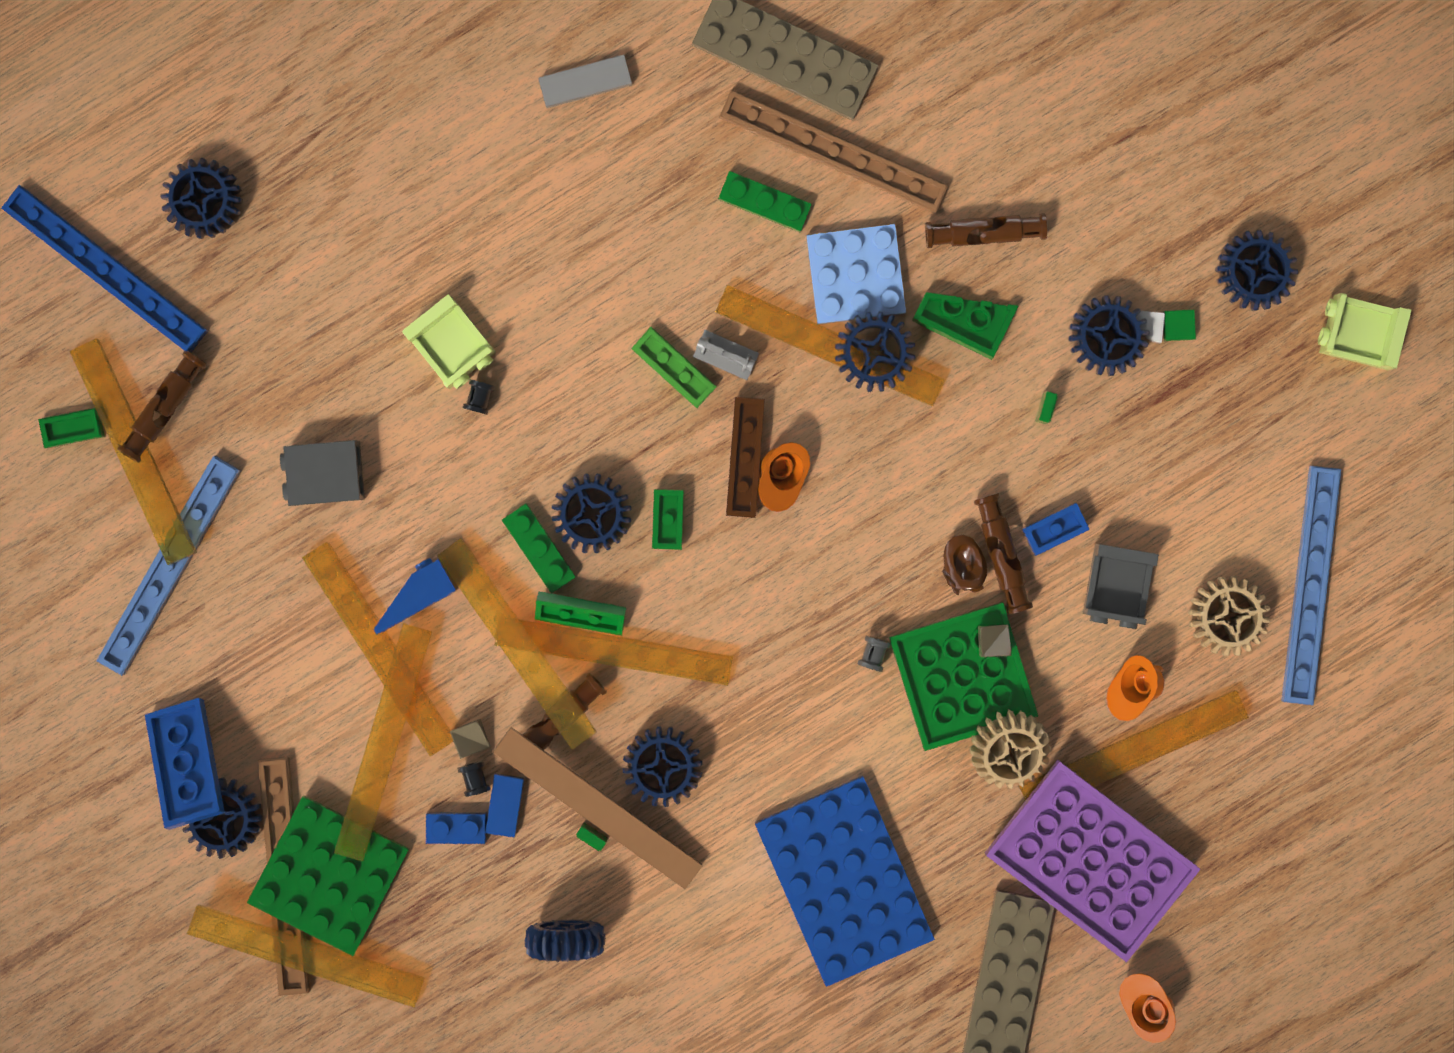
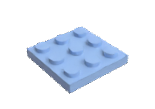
M895 224L806 236L817 325L851 321L857 315L861 319H866V312H871L872 318L877 317L879 311L883 312L884 316L906 313Z

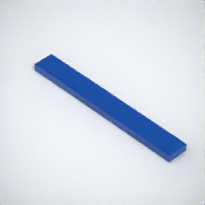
M18 185L1 207L6 213L184 351L192 353L208 332L202 325L23 186Z

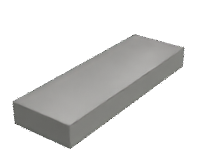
M624 55L538 78L546 108L632 85Z

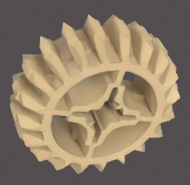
M1230 576L1227 584L1225 577H1218V587L1213 581H1208L1207 587L1209 592L1203 588L1198 589V593L1203 597L1202 600L1192 598L1191 602L1198 605V609H1191L1188 614L1197 616V620L1190 621L1189 626L1200 628L1193 633V636L1195 638L1205 636L1200 645L1207 647L1212 643L1210 650L1212 653L1217 654L1221 648L1222 655L1228 657L1232 648L1234 655L1240 656L1242 652L1241 646L1244 650L1250 652L1252 651L1250 641L1258 645L1262 642L1257 636L1258 632L1265 635L1268 633V630L1262 628L1261 625L1262 622H1271L1270 618L1263 617L1262 614L1263 612H1268L1270 606H1260V603L1266 599V596L1263 594L1255 596L1259 588L1256 585L1248 588L1249 581L1247 579H1242L1238 584L1237 577ZM1234 591L1243 596L1250 607L1238 608L1234 603V599L1230 598L1229 592ZM1220 595L1221 599L1218 600V610L1207 616L1211 603ZM1229 611L1240 613L1232 617L1230 621L1218 619L1228 615ZM1251 618L1248 629L1239 637L1241 623L1245 619ZM1221 624L1225 629V633L1229 634L1230 640L1224 641L1216 637L1209 625Z
M1008 710L1007 715L1002 717L1001 713L997 712L996 720L992 721L986 717L985 722L987 726H977L979 735H973L971 739L973 743L970 746L971 762L976 767L978 775L984 777L989 785L994 782L996 787L1000 789L1006 783L1007 787L1012 790L1014 783L1018 782L1024 788V780L1029 778V780L1034 782L1035 777L1033 774L1035 772L1043 774L1042 764H1049L1047 754L1051 753V747L1048 744L1050 738L1045 733L1043 725L1039 722L1037 723L1032 715L1026 717L1025 713L1020 710L1015 716L1013 711ZM1010 733H1022V734H1020V735H1012V734H1010ZM1008 742H1010V744H1011V746H1012V750H1011L1012 755H1013L1012 757L1010 756L1009 751H1008V750H1009Z

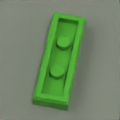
M652 327L631 348L696 408L717 388L714 383Z

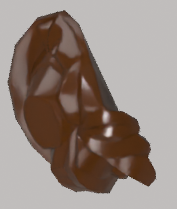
M964 534L952 537L947 542L943 555L944 569L942 573L947 580V584L952 587L953 592L957 596L960 590H970L973 593L983 590V584L987 577V564L979 545L973 538Z

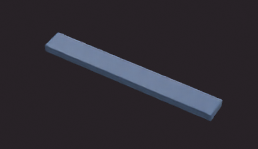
M217 456L212 457L100 653L97 662L121 676L126 674L239 476L240 469Z
M1309 466L1282 702L1305 705L1314 704L1341 469Z

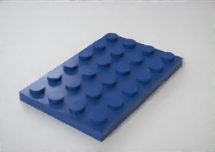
M863 775L755 822L761 840L826 987L935 940Z

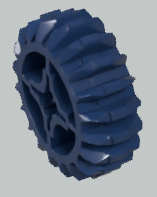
M200 158L197 166L193 159H188V169L182 164H178L177 169L180 173L177 175L169 172V177L173 179L172 183H163V187L168 189L169 193H163L160 196L161 199L169 201V203L164 204L162 210L171 212L166 218L167 221L170 223L176 222L174 228L179 232L185 229L186 236L192 237L195 233L198 239H203L205 233H207L210 238H215V228L221 233H225L226 228L223 225L225 222L232 226L235 224V221L230 218L231 214L240 215L241 211L235 208L234 204L243 203V199L234 195L242 189L239 185H233L237 178L233 174L227 176L229 169L226 166L219 168V163L215 160H212L208 165L205 158ZM201 176L215 177L222 188L207 189L205 183L201 180ZM190 182L189 192L181 196L184 187ZM200 193L207 195V197L203 198V204L197 202L201 198ZM223 201L220 210L214 216L213 208L215 204ZM182 209H197L203 221H190Z
M1262 230L1255 231L1254 237L1250 231H1246L1243 233V240L1239 236H1235L1232 238L1233 245L1226 244L1223 247L1228 255L1220 254L1218 256V260L1225 263V265L1217 266L1215 269L1218 273H1224L1223 277L1217 279V283L1222 284L1226 282L1227 287L1221 291L1222 294L1225 295L1232 292L1233 295L1229 300L1231 303H1235L1240 298L1241 309H1245L1249 302L1252 311H1257L1260 304L1264 310L1270 309L1271 302L1275 305L1282 302L1280 295L1283 297L1290 295L1289 290L1285 286L1293 287L1296 284V281L1289 278V276L1298 274V269L1290 268L1291 264L1297 262V258L1292 257L1288 259L1287 254L1292 251V247L1289 246L1282 249L1283 238L1273 242V232L1267 233L1263 239ZM1245 248H1260L1253 260L1237 258ZM1270 254L1276 260L1278 270H1275L1270 266ZM1258 264V270L1262 274L1255 276V270L1251 269V267ZM1235 268L1236 271H1239L1244 276L1245 282L1243 287L1237 281ZM1261 281H1273L1276 283L1267 294H1254L1255 288L1259 286Z
M1105 295L1102 298V305L1097 298H1093L1091 300L1093 309L1087 304L1081 306L1085 316L1080 313L1073 315V318L1080 324L1069 325V329L1077 332V335L1069 336L1068 341H1077L1078 346L1071 348L1070 351L1071 353L1081 351L1082 355L1076 361L1081 363L1087 359L1089 361L1085 367L1087 371H1090L1094 365H1097V375H1102L1105 367H1107L1108 376H1114L1116 366L1118 371L1123 374L1126 372L1125 363L1131 368L1137 365L1132 356L1139 359L1144 357V353L1138 347H1148L1149 343L1141 340V337L1149 335L1150 331L1140 329V326L1146 324L1147 320L1146 318L1139 321L1136 319V316L1141 312L1139 308L1132 312L1129 311L1132 306L1130 300L1126 301L1123 307H1121L1120 296H1116L1111 304L1109 295ZM1110 312L1103 327L1087 326L1095 314ZM1118 315L1129 325L1131 336L1120 330ZM1110 328L1113 331L1111 334H1115V338L1118 339H1113L1107 344L1105 342L1106 338H1103L1100 333ZM1086 335L1097 341L1099 357L1090 350L1086 341ZM1115 344L1129 345V349L1121 358L1108 360L1109 353L1112 352Z
M881 311L878 312L876 320L872 319L871 312H866V322L864 323L859 315L855 316L854 320L857 327L847 322L845 328L850 334L847 335L840 332L838 335L841 340L845 341V344H835L836 350L844 351V354L835 356V361L845 360L846 363L838 369L839 372L843 373L849 369L851 373L845 380L850 382L854 376L859 380L855 386L857 389L861 388L863 382H867V392H872L875 383L878 385L879 392H883L885 390L884 382L886 381L890 388L896 387L893 377L895 376L898 380L904 381L905 376L900 370L903 369L910 372L912 366L905 363V360L911 361L915 359L914 354L907 353L908 349L915 347V343H905V339L912 335L911 332L907 331L904 334L899 332L905 325L902 321L896 327L891 325L895 318L894 315H890L887 322L882 321L884 315ZM865 329H881L877 338L873 341L860 340L855 337ZM889 333L898 344L899 358L893 356L894 354L890 353L886 348L885 343ZM882 339L879 346L881 347L880 351H883V357L877 356L869 366V354L871 352L867 353V347L873 348ZM851 346L857 348L864 355L865 361L861 371L852 361ZM876 363L890 364L895 367L891 372L882 376L869 375Z
M584 474L583 484L580 483L577 477L572 478L575 487L572 489L565 483L562 487L568 494L564 496L561 493H557L555 496L563 501L562 505H552V509L560 510V516H552V521L561 520L562 522L561 526L555 528L556 533L566 530L567 534L561 540L565 543L572 537L574 541L571 548L574 550L578 547L579 543H583V553H588L589 545H593L594 553H600V543H603L606 550H610L611 544L608 540L612 538L618 544L621 542V539L616 535L617 531L623 534L628 532L625 527L621 526L622 521L626 523H631L632 521L630 517H623V511L632 510L631 506L622 507L621 502L629 498L628 495L617 496V493L622 489V486L619 484L613 489L609 488L613 481L612 478L608 477L604 485L600 484L601 474L595 475L594 482L590 481L589 474ZM595 488L602 490L611 499L596 504L590 499L586 489ZM578 494L581 511L578 515L568 519L569 504L574 496ZM585 499L593 509L606 506V508L599 511V515H596L599 517L596 522H593L591 518L578 521L579 518L584 516V512H588L585 510L588 507ZM615 507L616 519L614 525L606 533L602 517L607 511ZM588 523L596 531L598 538L583 537L575 532L573 527Z
M657 726V736H653L650 729H646L645 736L647 740L644 741L641 736L637 735L635 741L639 747L629 744L627 747L634 756L625 755L623 757V761L632 763V766H626L622 769L623 773H632L633 775L626 779V784L630 785L636 782L637 786L633 788L632 794L635 795L640 790L644 791L641 797L642 802H645L649 795L653 796L652 806H657L658 798H663L664 807H668L669 797H673L674 802L679 804L681 802L680 792L686 798H689L691 795L690 791L686 788L687 785L694 789L698 787V783L691 778L702 777L701 771L694 770V767L703 765L701 759L693 760V757L700 753L699 748L690 751L688 748L693 744L694 740L690 738L683 743L681 741L685 734L683 731L678 733L677 738L673 737V727L668 728L667 735H662V727ZM665 743L677 747L683 753L686 760L669 757ZM656 744V758L645 764H638L641 753L647 747ZM661 752L666 763L669 762L672 766L667 768L665 781L663 780V773H659V770H656L654 767L659 763ZM680 769H687V774L683 781L676 787L669 789L670 774L680 771ZM640 773L656 776L660 789L649 786L642 779Z
M219 778L221 795L232 798L240 807H230L225 799L222 798L225 812L223 814L226 816L234 814L233 816L227 818L224 822H219L218 820L211 822V820L218 816L216 815L190 823L182 829L184 833L191 831L193 836L188 838V842L192 843L196 840L199 842L196 846V851L200 852L207 847L206 855L208 857L213 856L215 851H217L218 858L222 859L225 857L226 852L231 857L237 855V849L244 852L248 849L247 843L252 844L255 842L256 838L252 833L260 832L261 827L254 824V822L261 821L263 816L254 813V811L261 808V804L256 803L252 805L251 800L256 797V794L251 793L246 796L244 794L248 788L246 784L236 789L238 784L236 779L231 780L227 787L226 778ZM243 816L242 830L238 837L234 839L232 833L235 831L234 821ZM205 829H214L217 831L219 838H223V841L211 837Z
M583 919L552 920L535 923L527 928L525 937L526 954L533 959L546 960L547 962H569L595 958L603 953L606 943L604 926L598 922L584 921Z

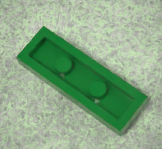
M731 171L728 172L718 197L719 201L799 233L802 231L812 206L809 202Z
M527 503L502 519V522L550 593L555 592L576 578V575Z
M538 592L535 620L622 636L626 607L553 593Z

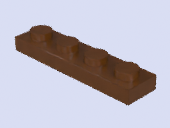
M735 397L726 516L756 518L765 399Z

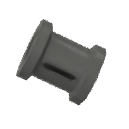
M866 636L865 641L867 644L863 657L858 660L857 664L883 672L884 667L881 665L886 650L891 647V643Z

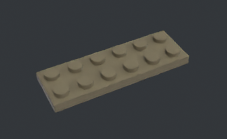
M712 0L692 42V46L851 121H853L879 66L741 0Z
M998 889L995 890L962 1053H1025L1054 907L1044 899Z

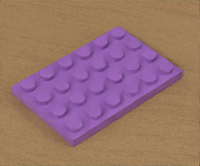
M1059 760L1055 762L985 852V855L1126 962L1200 871V868Z

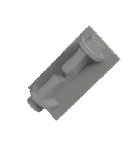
M704 330L693 357L748 380L759 353Z

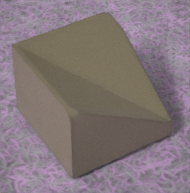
M1008 624L978 626L980 657L1011 656Z
M481 719L450 731L460 759L491 747Z

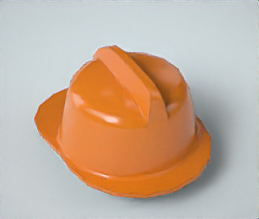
M788 442L781 444L769 451L763 458L761 464L762 475L758 487L759 498L763 505L771 511L781 512L789 509L800 494L810 468V456L807 450L799 443Z
M1135 655L1130 657L1112 680L1107 691V704L1112 715L1123 721L1134 720L1141 715L1149 703L1156 700L1163 692L1164 668L1154 665L1145 656Z
M1142 973L1132 974L1125 978L1120 985L1119 996L1135 1032L1142 1039L1152 1043L1163 1042L1170 1038L1175 1031L1176 1025L1175 1007L1170 997L1166 995L1163 987L1153 977Z

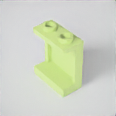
M1344 293L1336 294L1333 296V299H1329L1326 305L1325 316H1328L1326 327H1323L1319 333L1318 345H1321L1319 353L1385 370L1396 369L1412 310L1402 307L1394 309L1350 298Z
M449 294L402 331L441 378L446 388L449 389L452 387L459 389L471 379L468 375L476 368L480 371L493 362L494 359L491 356L496 353Z

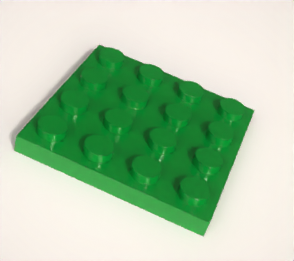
M1003 602L889 637L924 751L967 739L973 735H979L977 726L986 727V717L994 721L997 719V712L1001 713L1002 717H1005L1008 710L1013 711L1015 716L1021 710L1025 713L1026 717L1030 715L1038 717ZM1008 624L1011 656L980 657L978 626Z
M303 795L253 889L247 904L354 956L409 848Z

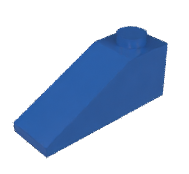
M428 558L415 566L417 571L411 574L375 626L374 631L377 635L456 592L439 559L433 562L431 558Z

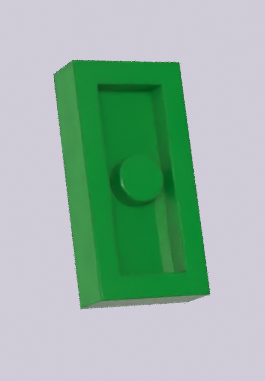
M654 489L652 549L682 550L684 490Z

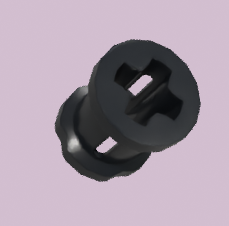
M470 379L469 384L471 388L467 403L463 404V408L488 415L487 405L491 391H495L496 386Z
M483 761L457 768L458 772L462 773L465 782V797L491 790L490 785L486 784L482 770L484 766Z

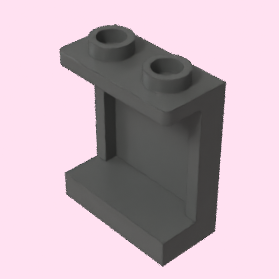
M351 440L283 446L284 453L280 454L281 470L286 472V483L282 485L284 500H288V506L365 500L360 441Z
M1095 544L1083 614L1091 615V622L1108 624V619L1119 620V626L1137 629L1138 624L1146 625L1147 619L1144 617L1153 566H1157L1159 554Z

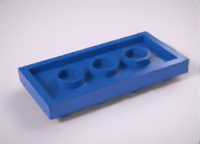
M196 698L145 714L164 828L171 830L225 813L204 700Z

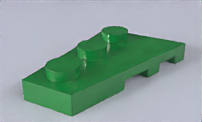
M926 292L912 321L992 360L1018 306L992 304L990 301L983 300L980 302L965 300L962 297Z

